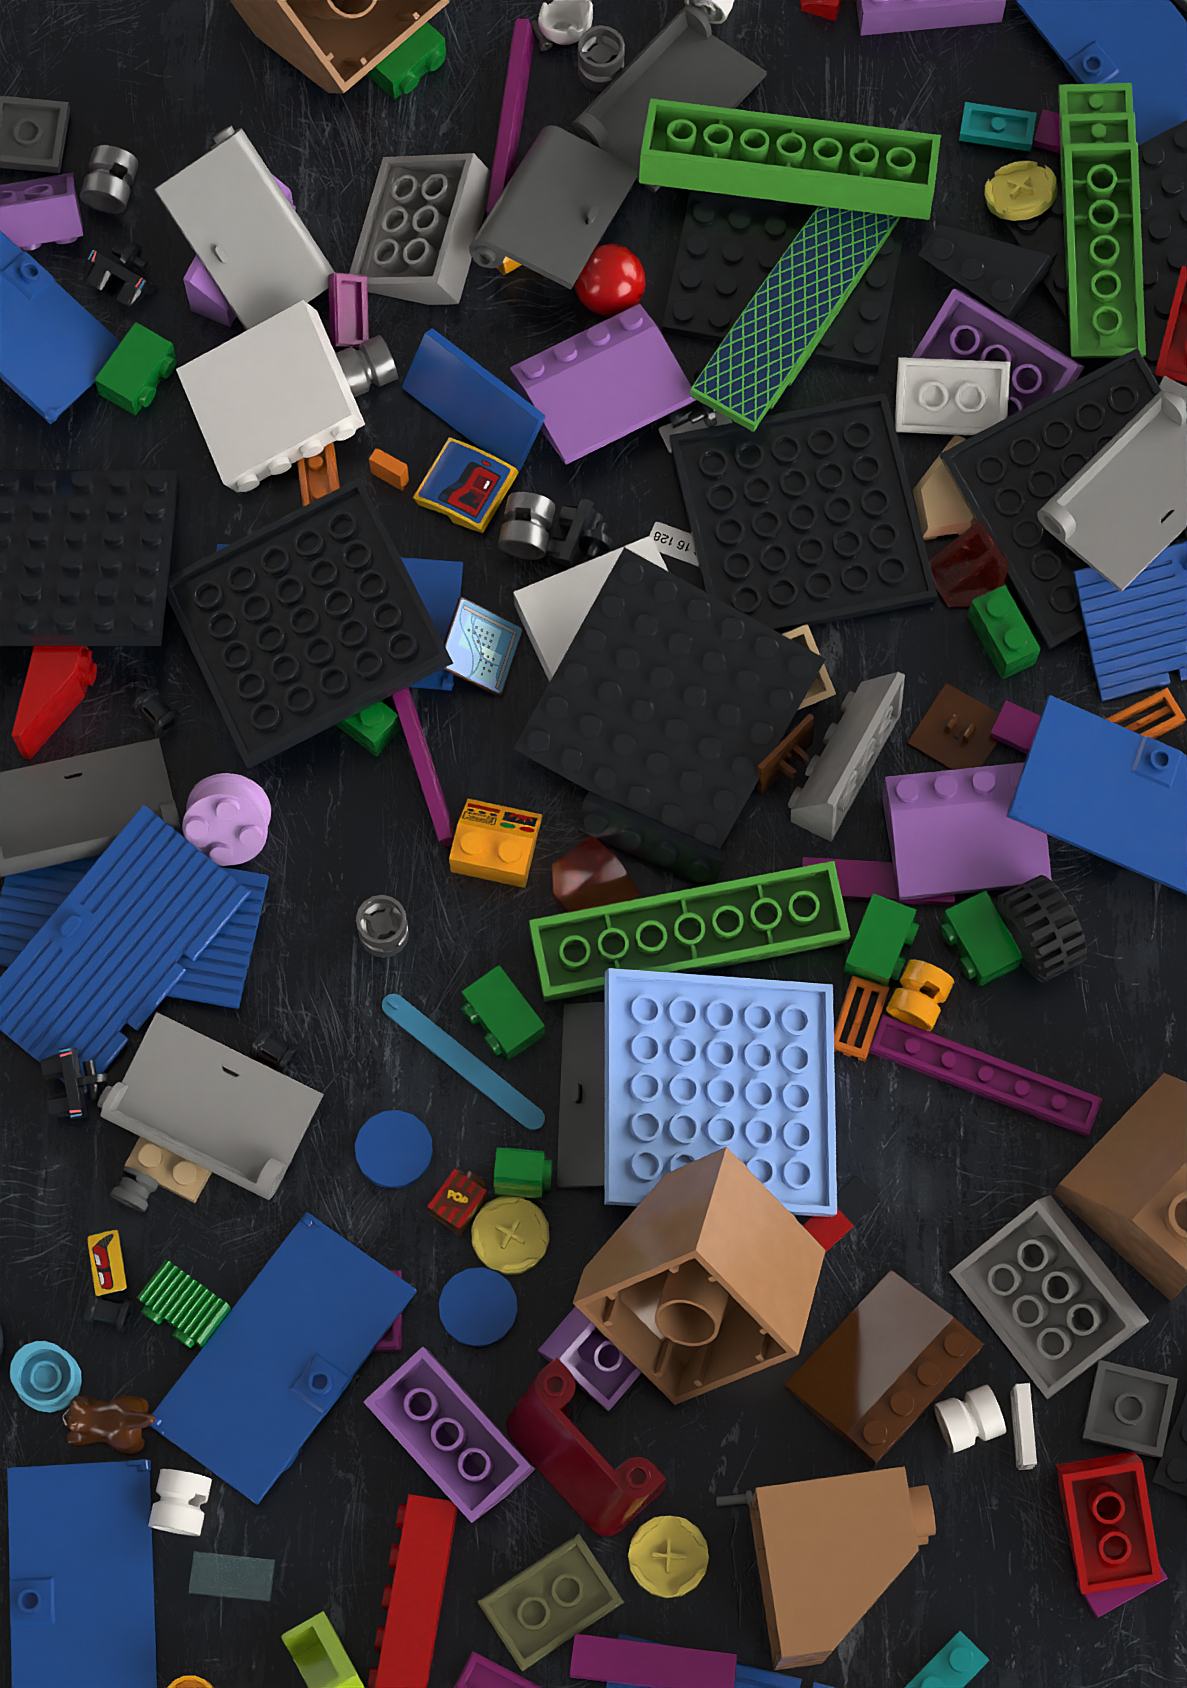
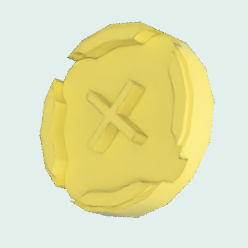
M1018 161L998 169L995 172V177L991 181L988 179L986 182L984 195L991 213L999 218L1011 221L1028 220L1041 215L1053 205L1057 198L1058 186L1056 177L1049 167H1039L1037 162Z
M500 1196L486 1203L476 1215L471 1228L472 1247L479 1261L490 1270L497 1271L503 1275L522 1274L534 1268L545 1256L550 1242L549 1225L542 1210L522 1197Z
M660 1516L654 1517L640 1526L631 1540L628 1559L630 1571L639 1586L652 1595L672 1598L683 1596L697 1587L706 1574L709 1555L707 1541L698 1527L685 1518Z

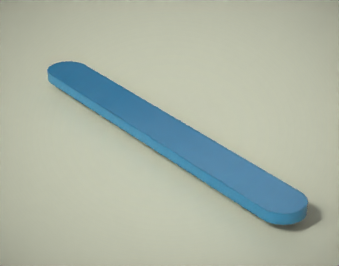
M389 994L383 999V1012L518 1123L530 1131H537L543 1127L545 1115L541 1109L398 994Z

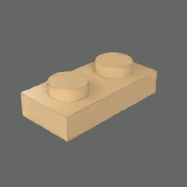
M142 1137L138 1139L124 1165L150 1176L159 1182V1186L193 1203H196L212 1173Z

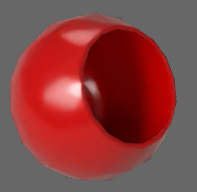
M617 244L596 246L574 283V289L579 301L592 313L604 317H612L636 306L640 302L645 292V270L640 259L626 247Z

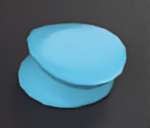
M35 1341L26 1344L15 1353L10 1364V1379L19 1397L28 1406L38 1411L52 1413L63 1410L71 1404V1400L75 1396L79 1395L82 1384L81 1370L76 1360L67 1351L54 1343Z

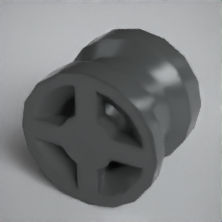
M124 1166L121 1171L122 1180L119 1186L113 1187L110 1196L126 1206L145 1212L148 1207L147 1199L151 1192L157 1190L159 1182L136 1169Z

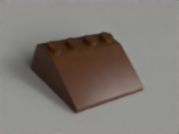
M890 1270L784 1386L873 1468L980 1352L984 1344L955 1317L894 1271Z

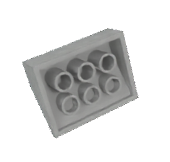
M474 153L383 157L349 274L367 275V292L427 305L459 304L472 259L469 245L482 224L488 201L492 172Z
M896 672L866 680L860 683L856 693L848 692L840 709L844 714L839 724L832 723L823 739L826 747L822 755L818 756L815 754L805 773V775L809 776L803 789L797 786L789 800L788 807L791 808L792 823L832 842L901 715L904 674Z
M1051 1195L1036 1200L949 1271L1047 1399L1051 1398L1149 1322Z

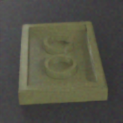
M577 1534L478 1601L482 1611L522 1672L572 1639L575 1634L581 1633L624 1603L580 1534Z

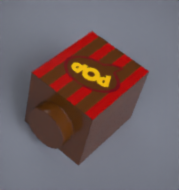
M454 1169L427 1206L429 1215L459 1236H462L488 1199L487 1190L483 1188L486 1183L469 1170H466L463 1174Z

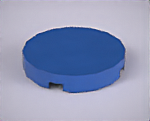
M400 1110L383 1111L369 1118L359 1130L355 1142L356 1162L363 1175L373 1184L384 1188H406L419 1181L430 1167L433 1155L431 1135L425 1124L413 1114Z
M484 1267L468 1268L454 1275L444 1286L439 1300L440 1320L446 1332L458 1343L472 1347H490L503 1340L513 1329L518 1313L517 1296L510 1282L497 1271Z

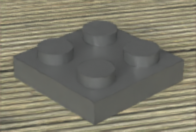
M0 96V168L60 174L70 115L69 102Z
M1099 1360L1096 1365L1081 1440L1129 1452L1135 1451L1137 1454L1161 1459L1178 1379Z

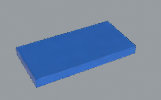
M433 328L425 332L402 388L481 450L503 460L520 471L546 415Z

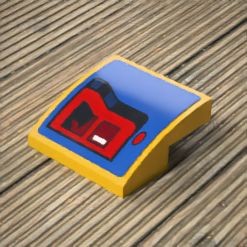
M449 437L413 498L419 506L448 515L453 523L483 533L519 472L515 467L474 446Z

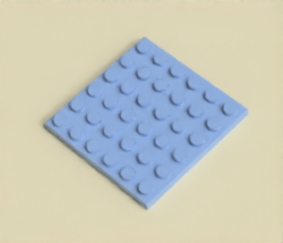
M608 968L605 971V1205L638 1206L665 1174L727 1147L793 1215L821 1217L837 1215L833 984Z

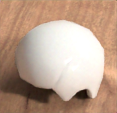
M554 0L548 5L544 2L538 17V27L548 40L557 44L570 45L578 42L582 34L591 28L593 4L590 0Z

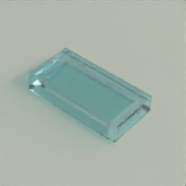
M194 1551L189 1593L271 1602L276 1561Z

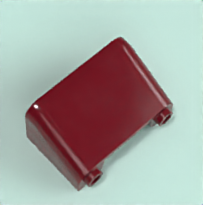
M556 1357L538 1374L508 1415L506 1422L507 1433L515 1445L592 1531L604 1537L614 1536L621 1532L665 1491L667 1479L652 1462L642 1457L630 1458L623 1462L616 1470L610 1466L567 1418L570 1413L565 1405L574 1396L576 1389L575 1379L567 1367Z

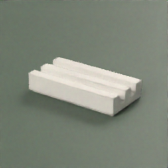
M1030 1383L1015 1384L1010 1391L1016 1467L1018 1470H1029L1037 1465Z

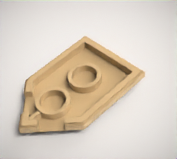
M954 435L942 452L967 439ZM939 455L912 490L924 540L936 539L937 536L957 533L958 535L971 534L978 527L976 520Z

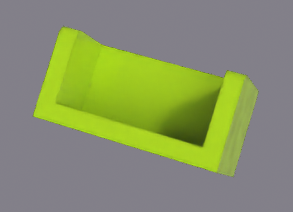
M324 1611L281 1636L308 1688H365Z

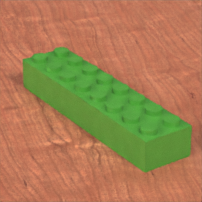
M650 98L640 156L639 183L929 220L935 189L941 135Z
M834 861L529 920V931L544 1002L604 991L605 971L608 968L691 974L843 944L850 938Z

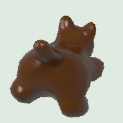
M123 1395L107 1402L87 1396H75L71 1400L70 1408L63 1415V1421L70 1429L66 1434V1440L70 1445L83 1446L95 1442H106L124 1455H133L140 1452L144 1447L145 1441L141 1436L142 1428L153 1424L155 1417L148 1413L149 1404L143 1397Z

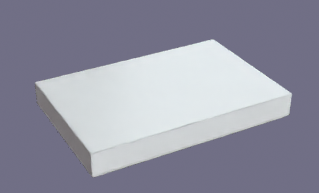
M898 357L895 411L896 432L974 436L1008 418L1011 362Z

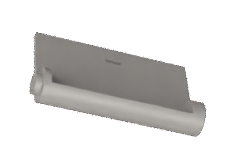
M229 126L213 137L216 144L211 147L212 150L157 186L154 191L247 331L302 300L308 303L329 288L328 275L335 272L243 129L234 130L232 126Z
M1160 391L1037 512L1039 521L1047 531L1120 592L1187 527V412L1185 401L1175 392ZM1169 513H1172L1163 522H1161Z
M156 1012L123 1081L117 1082L113 1087L108 1085L104 1089L98 1101V1107L102 1108V1118L270 1200L279 1187L324 1094Z

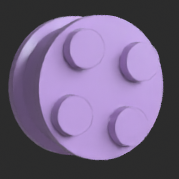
M222 773L206 777L198 782L189 794L182 825L184 838L218 866L247 862L254 858L266 843L268 825L271 818L270 801L258 784L244 776Z

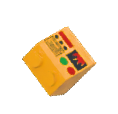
M467 799L457 824L449 857L451 872L525 888L542 814Z

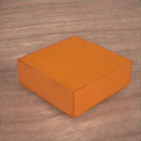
M380 449L374 450L369 458L371 474L403 491L409 482L407 464Z

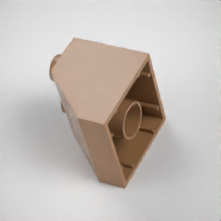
M230 0V2L255 36L326 92L345 93L446 6L449 0Z
M1163 1073L1059 1183L1053 1194L1170 1301L1187 1285V1082Z
M724 1147L663 1176L586 1265L573 1304L676 1405L799 1355L826 1250L797 1221L795 1216L748 1170L746 1165L727 1147Z
M905 1466L758 1487L755 1489L749 1511L774 1670L822 1664L919 1551L918 1545L928 1544V1536L936 1534L934 1509L928 1485L908 1487Z

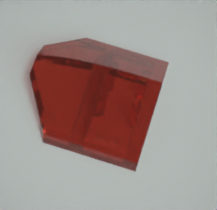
M980 521L929 560L936 589L948 607H970L973 599L1004 586L1009 561Z
M594 836L587 838L552 865L554 895L569 912L630 901L640 895L639 890L617 857Z

